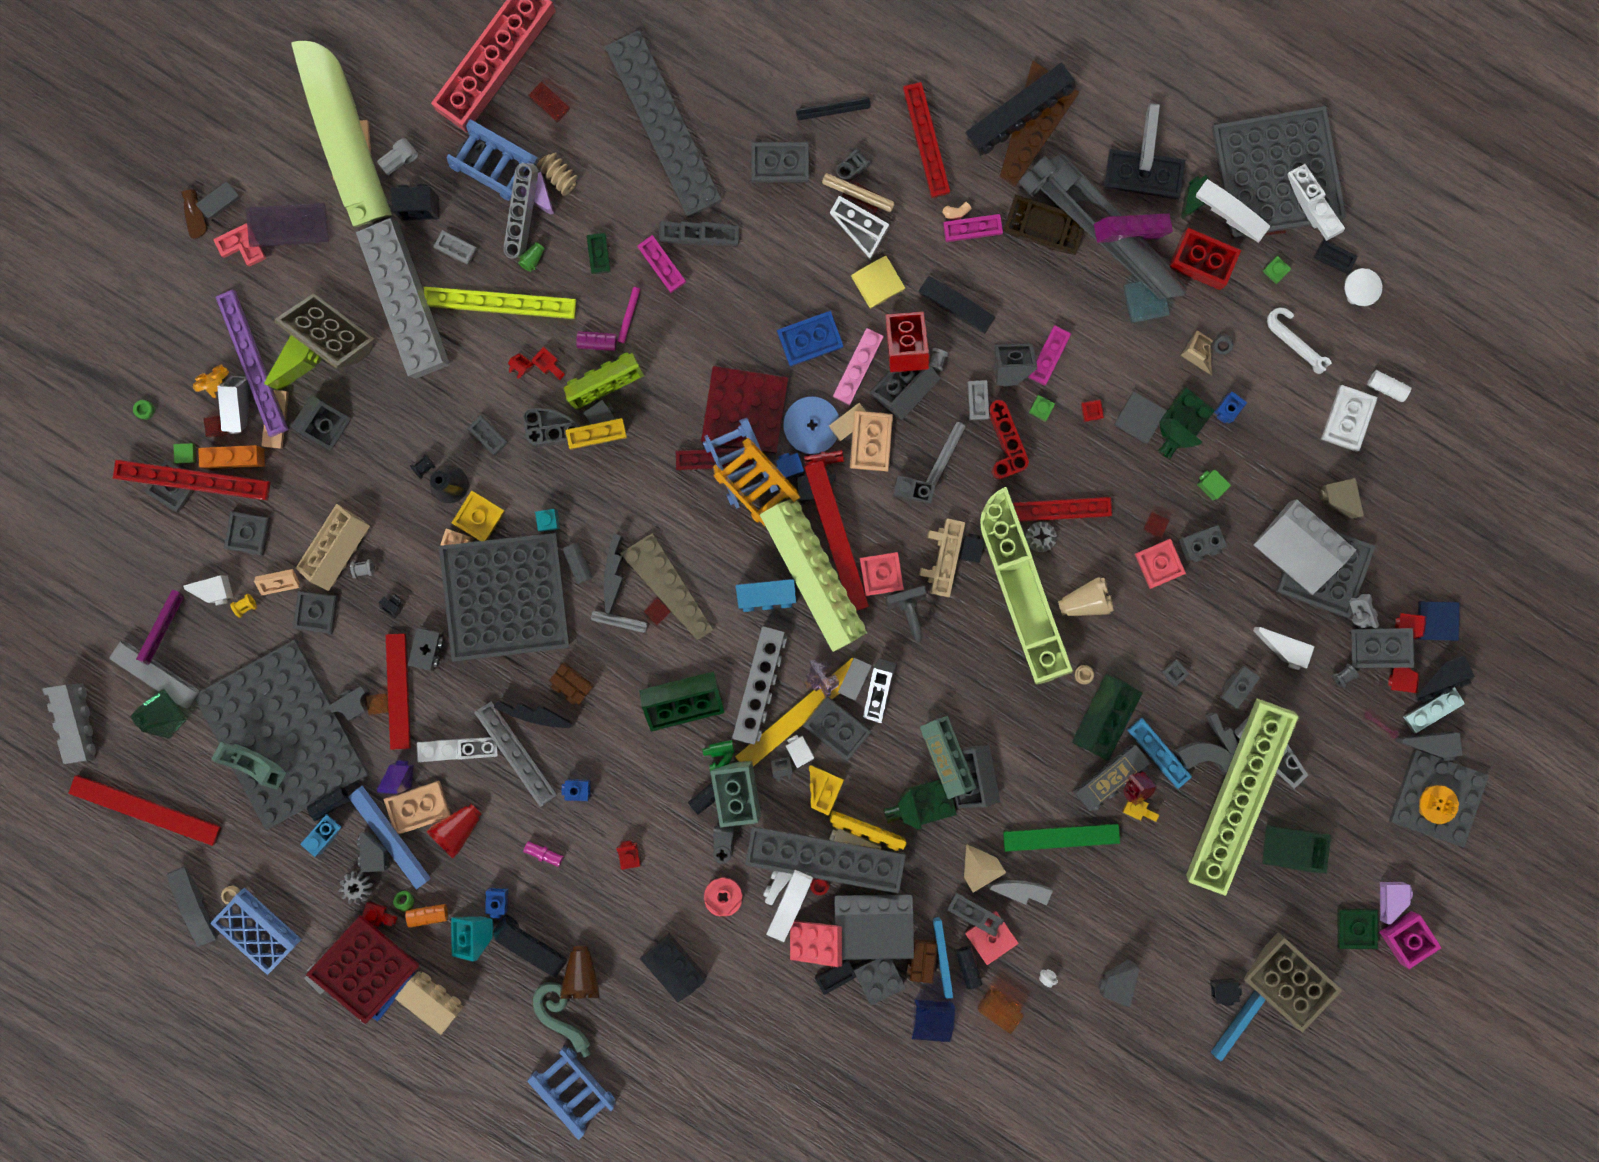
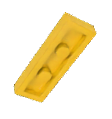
M623 418L565 430L570 450L627 438Z

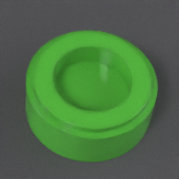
M139 400L134 404L133 412L136 417L147 420L154 415L155 408L151 402Z

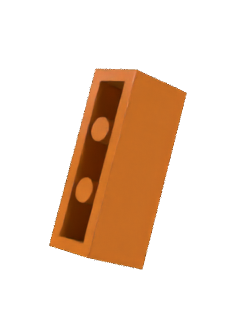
M257 445L198 448L200 468L265 467L264 448Z

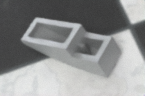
M1019 880L996 881L988 885L990 890L1025 905L1029 898L1047 905L1053 892L1049 887Z

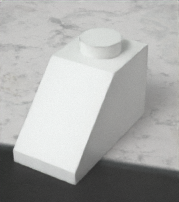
M220 575L184 585V590L207 603H215L216 606L226 604L228 599L233 598L228 576Z
M795 735L787 740L786 748L797 768L814 759V754L803 735L800 737Z

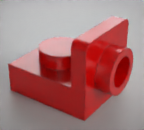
M632 841L621 842V845L616 848L619 854L621 870L640 867L637 843H632Z

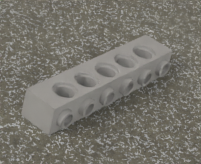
M762 626L732 739L754 745L756 741L760 742L762 730H759L761 722L765 723L767 712L764 711L765 704H770L772 697L769 689L770 685H775L777 674H774V670L781 663L782 656L779 655L780 648H785L787 637H784L785 632ZM769 643L774 644L776 647V651L773 654L765 652V646ZM763 662H768L771 665V670L767 673H763L760 670V665ZM759 680L764 681L766 684L765 690L761 692L755 689V683ZM753 699H758L761 702L760 709L752 710L750 702ZM747 718L755 719L756 726L753 729L746 728L745 720Z

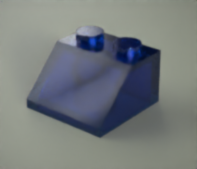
M915 1000L912 1039L951 1042L955 1018L954 1004Z

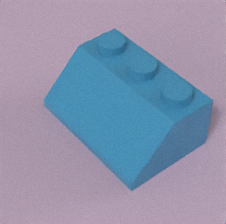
M794 579L736 585L738 608H743V612L755 611L754 607L770 610L774 609L773 605H781V608L793 607L792 603H796Z

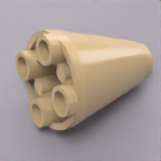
M1105 577L1095 578L1058 601L1062 615L1111 614L1114 611L1111 596L1106 595L1108 587Z

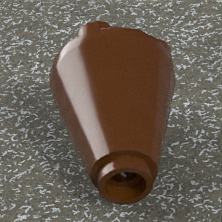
M574 946L573 951L570 952L560 990V999H572V995L573 999H585L587 995L588 998H599V986L588 946Z

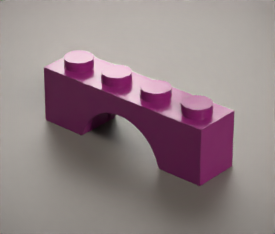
M1170 213L1113 216L1094 223L1097 243L1114 242L1135 236H1143L1144 240L1159 239L1173 232Z

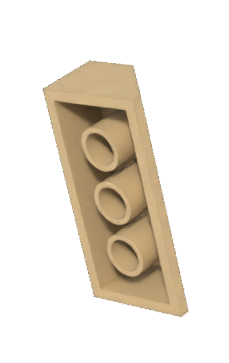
M336 504L296 569L309 582L329 591L336 583L340 572L346 567L351 555L357 550L361 539L366 536L370 525Z

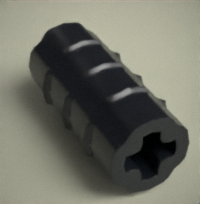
M712 782L688 801V804L697 815L715 802Z
M340 787L308 805L307 811L310 817L317 821L350 802L349 795L344 788Z
M965 946L957 949L956 955L966 988L974 989L980 987L983 983L972 947Z

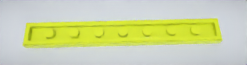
M424 287L427 304L429 307L567 319H575L576 299Z

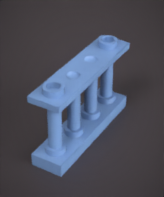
M470 119L466 125L469 137L456 158L450 154L447 155L449 167L456 172L462 171L500 193V196L505 200L510 201L514 175L507 187L497 182L505 166L512 159L517 160L519 164L532 163L537 166L538 158ZM480 139L485 142L486 147L472 168L463 161L475 141ZM497 149L502 152L503 156L491 176L488 177L481 173L480 170L491 152Z
M747 418L739 420L741 425L738 426V429L710 441L708 435L704 436L706 441L703 442L707 453H712L716 465L721 470H723L722 465L737 459L743 454L745 447L721 458L717 457L714 450L715 447L737 437L746 436L761 450ZM754 461V464L738 470L727 477L732 482L742 478L756 466L757 462ZM766 471L762 473L764 478L760 482L741 490L745 496L751 494L768 480L769 475ZM777 485L769 488L771 493L779 490ZM727 487L729 494L726 496L730 505L734 504L736 509L740 506L737 501L739 499Z
M564 1045L559 1052L562 1057L543 1074L535 1071L530 1075L527 1082L579 1140L586 1132V1123L605 1106L610 1111L614 1109L615 1098L609 1091L606 1092L576 1058L577 1055L574 1050ZM568 1062L575 1071L556 1088H551L547 1084V1080ZM581 1077L588 1086L569 1103H564L560 1098V1094ZM594 1092L600 1101L581 1118H577L573 1113V1109L590 1093Z

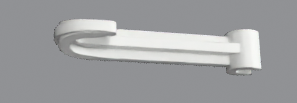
M1276 308L1271 311L1267 317V324L1270 330L1313 366L1315 373H1323L1326 367L1332 364L1331 360L1327 357H1321L1277 319L1278 314H1283L1289 319L1294 314L1286 308Z

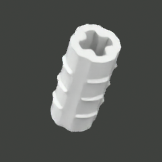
M1378 370L1373 372L1367 383L1368 386L1400 402H1404L1411 392V387Z

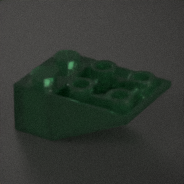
M1266 825L1262 864L1327 874L1331 835L1319 831Z

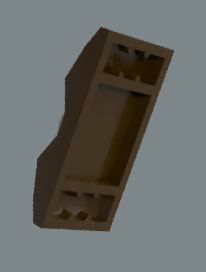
M1016 194L1014 195L1003 232L1020 240L1037 243L1051 250L1076 255L1084 231L1064 210Z

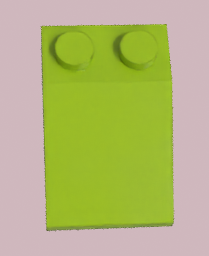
M291 335L264 384L281 391L313 369L316 364L321 362L322 358Z

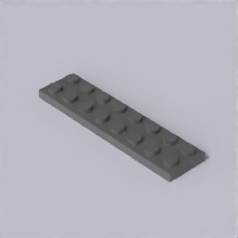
M752 826L745 866L793 874L797 870L817 879L899 893L906 854Z

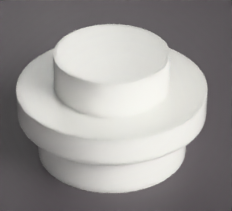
M1047 969V971L1042 970L1040 972L1039 980L1045 986L1051 988L1058 983L1057 976L1053 971Z

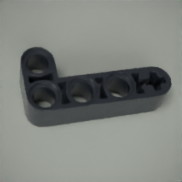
M504 915L493 930L494 939L497 943L553 977H557L568 961L561 953L520 929L518 922L509 915Z

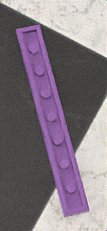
M232 289L216 296L268 436L273 437L289 430L273 388L264 384L268 374L236 291Z

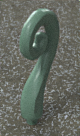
M556 982L541 984L533 996L535 1014L547 1027L568 1037L576 1053L581 1052L583 1058L589 1056L588 1047L590 1043L583 1032L572 1025L554 1019L546 1012L543 1006V997L546 993L556 992L560 997L561 985ZM560 999L558 1003L548 1000L546 1006L552 1012H559L566 1007L568 999Z

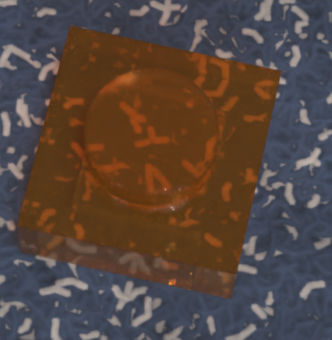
M387 693L366 696L368 715L389 712Z

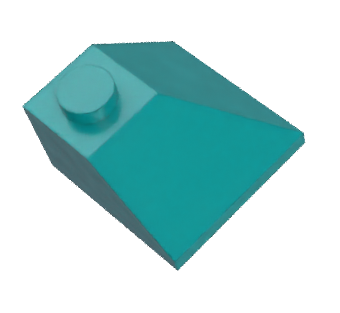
M482 916L452 917V956L469 961H477L493 938L494 926L492 918Z

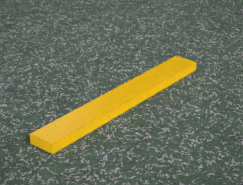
M853 658L763 732L760 742L756 741L755 745L749 744L735 757L738 761H752L753 766H755L801 727L826 695L832 700L839 695V688Z

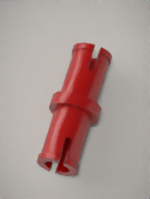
M842 450L829 453L823 451L821 454L804 456L805 465L822 460L825 467L827 464L844 462Z

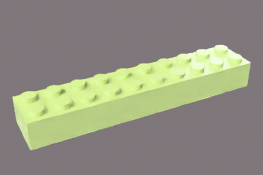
M1256 699L1187 871L1188 882L1222 895H1227L1297 722L1298 716L1295 712Z

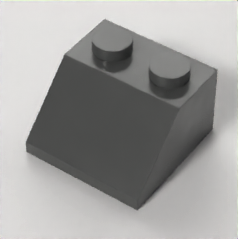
M311 394L291 427L301 435L331 451L351 418Z

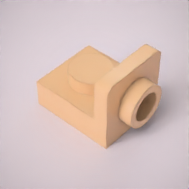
M446 529L440 546L474 542V538Z

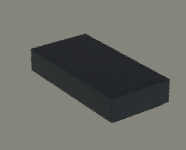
M1326 240L1321 241L1314 256L1315 259L1347 275L1351 272L1358 257Z
M844 960L842 961V966H833L815 976V980L823 995H826L857 976L850 961Z

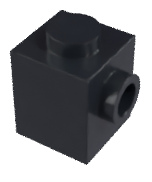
M1235 979L1210 980L1211 997L1216 1004L1222 1003L1224 1006L1234 1005V1002H1240L1242 988Z

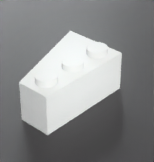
M839 196L830 211L831 216L867 257L872 260L890 225Z

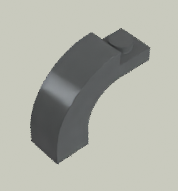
M1206 742L1189 743L1174 751L1186 769H1190L1203 761H1212L1220 768L1224 777L1233 759V755L1224 748Z

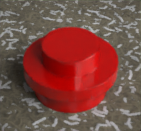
M813 878L810 889L815 895H824L829 889L828 880Z

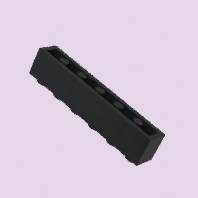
M1061 62L965 132L967 139L980 156L991 152L996 144L1006 141L1010 134L1023 129L1028 121L1038 118L1042 111L1056 105L1063 96L1070 95L1074 88H1076L1074 78Z

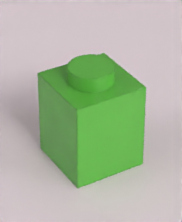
M1215 469L1211 471L1206 470L1199 477L1200 481L1196 484L1212 500L1218 499L1231 486Z

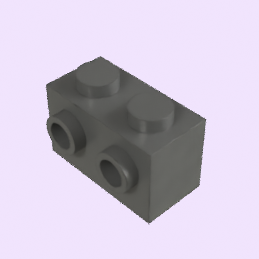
M1219 525L1178 539L1186 561L1193 560V563L1203 560V555L1210 553L1213 556L1221 553L1222 548L1227 547Z

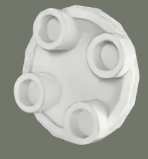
M1361 268L1353 271L1346 277L1344 289L1349 303L1358 306H1368L1379 299L1382 294L1383 285L1380 277L1370 269Z

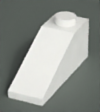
M1254 627L1253 631L1283 662L1289 663L1288 667L1296 670L1308 667L1315 646L1261 627Z

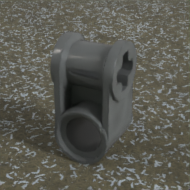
M857 148L838 165L836 177L850 183L870 166L871 161L866 160L860 153L861 150ZM845 170L849 172L850 175L844 177L840 174V172Z
M714 826L713 857L719 864L727 863L732 856L734 827ZM721 850H724V853L728 855L724 859H721V856L718 855Z

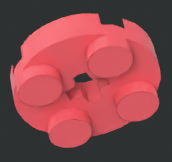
M723 876L711 881L706 887L704 894L706 908L716 916L733 915L738 911L742 903L743 894L739 884L733 879ZM720 892H721V893H725V892H726V893L728 894V895H727V898H728L727 901H725V900L719 901V898H720L719 893H720Z

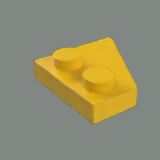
M810 765L811 808L829 816L844 783V779Z

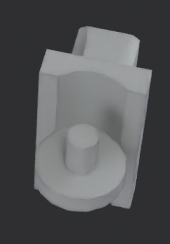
M1361 594L1358 598H1351L1349 601L1354 614L1352 621L1355 625H1358L1359 629L1366 627L1378 629L1379 627L1378 614L1372 606L1371 602L1373 599L1370 594Z

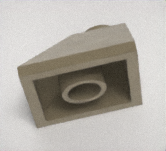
M1355 478L1320 486L1319 497L1326 507L1346 520L1364 516Z

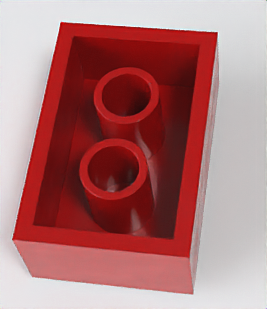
M1187 228L1180 238L1169 266L1178 273L1221 290L1227 286L1241 250Z
M924 312L885 314L890 372L928 370L929 351Z

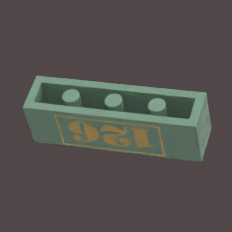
M948 716L920 726L948 799L976 789Z

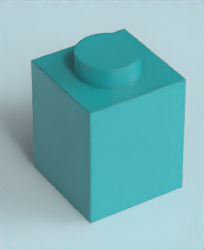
M550 509L535 512L538 531L546 532L560 529L558 510Z

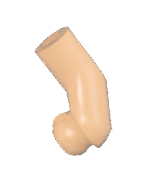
M967 202L959 208L946 206L943 208V215L950 220H960L972 207Z

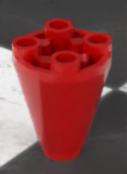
M470 804L468 807L465 806L432 825L426 832L453 859L462 849L482 814Z

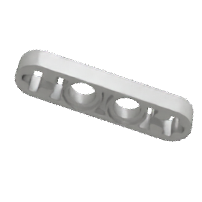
M1149 103L1147 108L1140 170L1150 171L1152 166L1159 104Z

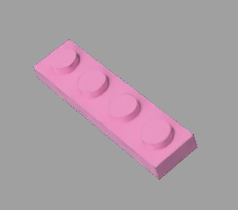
M866 328L833 395L834 398L848 405L851 404L884 336Z

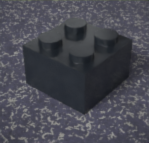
M417 184L416 187L398 185L397 188H391L392 212L401 221L440 219L439 196L427 184Z

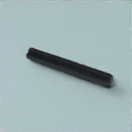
M869 97L805 107L796 110L797 120L864 110L871 107Z

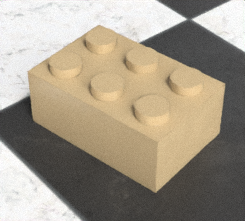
M419 971L407 982L395 998L440 1035H442L464 1007L458 998L448 995L443 986L436 985L431 981L429 975Z

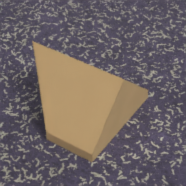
M1197 330L1181 353V356L1212 375L1211 343L1213 340Z
M966 844L964 878L972 892L977 891L1006 873L996 857Z

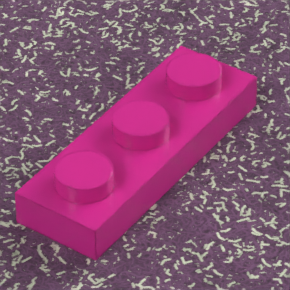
M1000 214L943 222L945 242L1002 235L1003 233Z
M653 235L637 245L670 293H673L686 283Z
M1055 325L1053 326L1036 360L1037 370L1031 373L1028 378L1044 386L1047 384L1071 333Z

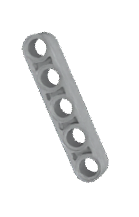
M521 163L515 169L503 248L508 258H518L526 252L538 178V169L532 163ZM525 167H527L530 171L528 177L524 175ZM522 187H525L527 190L525 197L521 194ZM519 206L524 210L522 216L518 213ZM516 225L521 229L519 235L515 232ZM513 245H516L518 248L517 254L512 251Z
M125 641L119 642L110 655L112 661L184 708L191 706L200 692L197 688L153 659L150 665L139 662L136 658L140 650Z

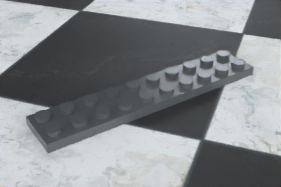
M638 30L605 46L687 218L722 202L640 31Z

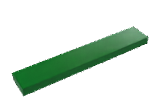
M1119 824L1003 831L1004 851L1120 844Z

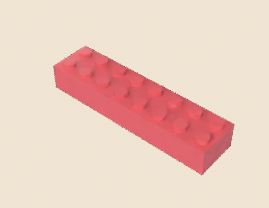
M506 0L431 104L434 109L467 133L466 125L470 119L473 121L477 120L556 12L553 2L550 0Z

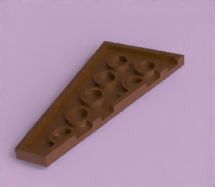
M1032 61L1025 88L1049 71L1035 61ZM1074 89L1070 95L1060 98L1056 105L1042 111L1038 118L1028 121L1023 129L1011 134L999 176L1001 179L1016 187L1079 95V91Z

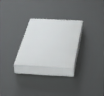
M1340 385L1321 439L1358 452L1378 397Z

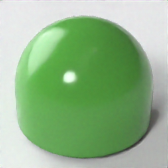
M401 891L395 896L393 904L398 910L407 911L413 907L414 898L408 891ZM407 896L406 902L400 905V898Z

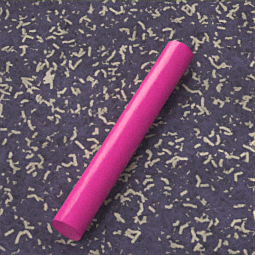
M633 287L617 340L619 343L625 344L640 288Z

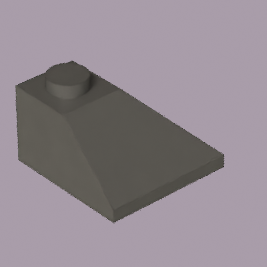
M1033 344L994 345L997 386L1017 385L1037 370Z
M1126 960L1106 972L1103 979L1099 981L1098 989L1101 995L1130 1007L1139 968L1131 960Z

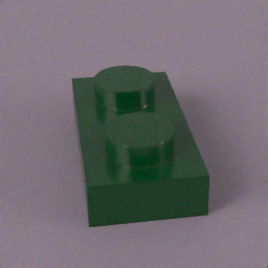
M606 233L586 235L591 273L611 272Z

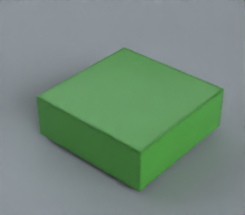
M174 444V463H196L195 444Z

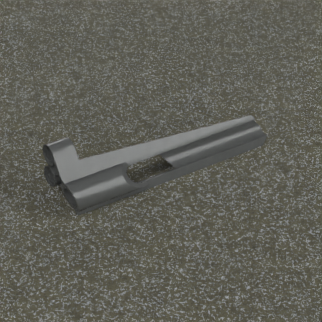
M1064 154L1051 160L1044 156L1018 182L1031 196L1041 189L1095 240V222L1077 204L1078 201L1096 203L1111 217L1122 216ZM1142 236L1099 243L1159 299L1183 296L1186 293L1187 284Z

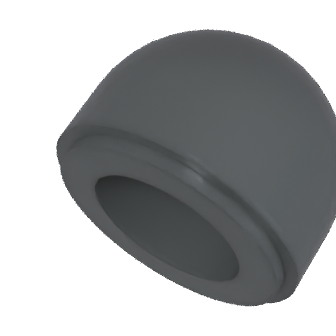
M1226 334L1217 336L1213 343L1214 350L1218 354L1229 353L1233 349L1232 338ZM1226 341L1228 342V347L1221 350L1218 348V343Z

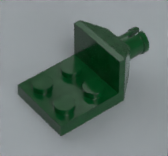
M1188 388L1181 390L1159 421L1161 434L1165 442L1159 448L1158 453H1164L1162 456L1167 459H1171L1178 448L1201 445L1203 441L1196 436L1215 411Z
M940 779L905 788L897 801L898 805L883 809L888 824L893 821L903 820L904 823L916 829H922L921 825L957 815L952 798L948 799Z

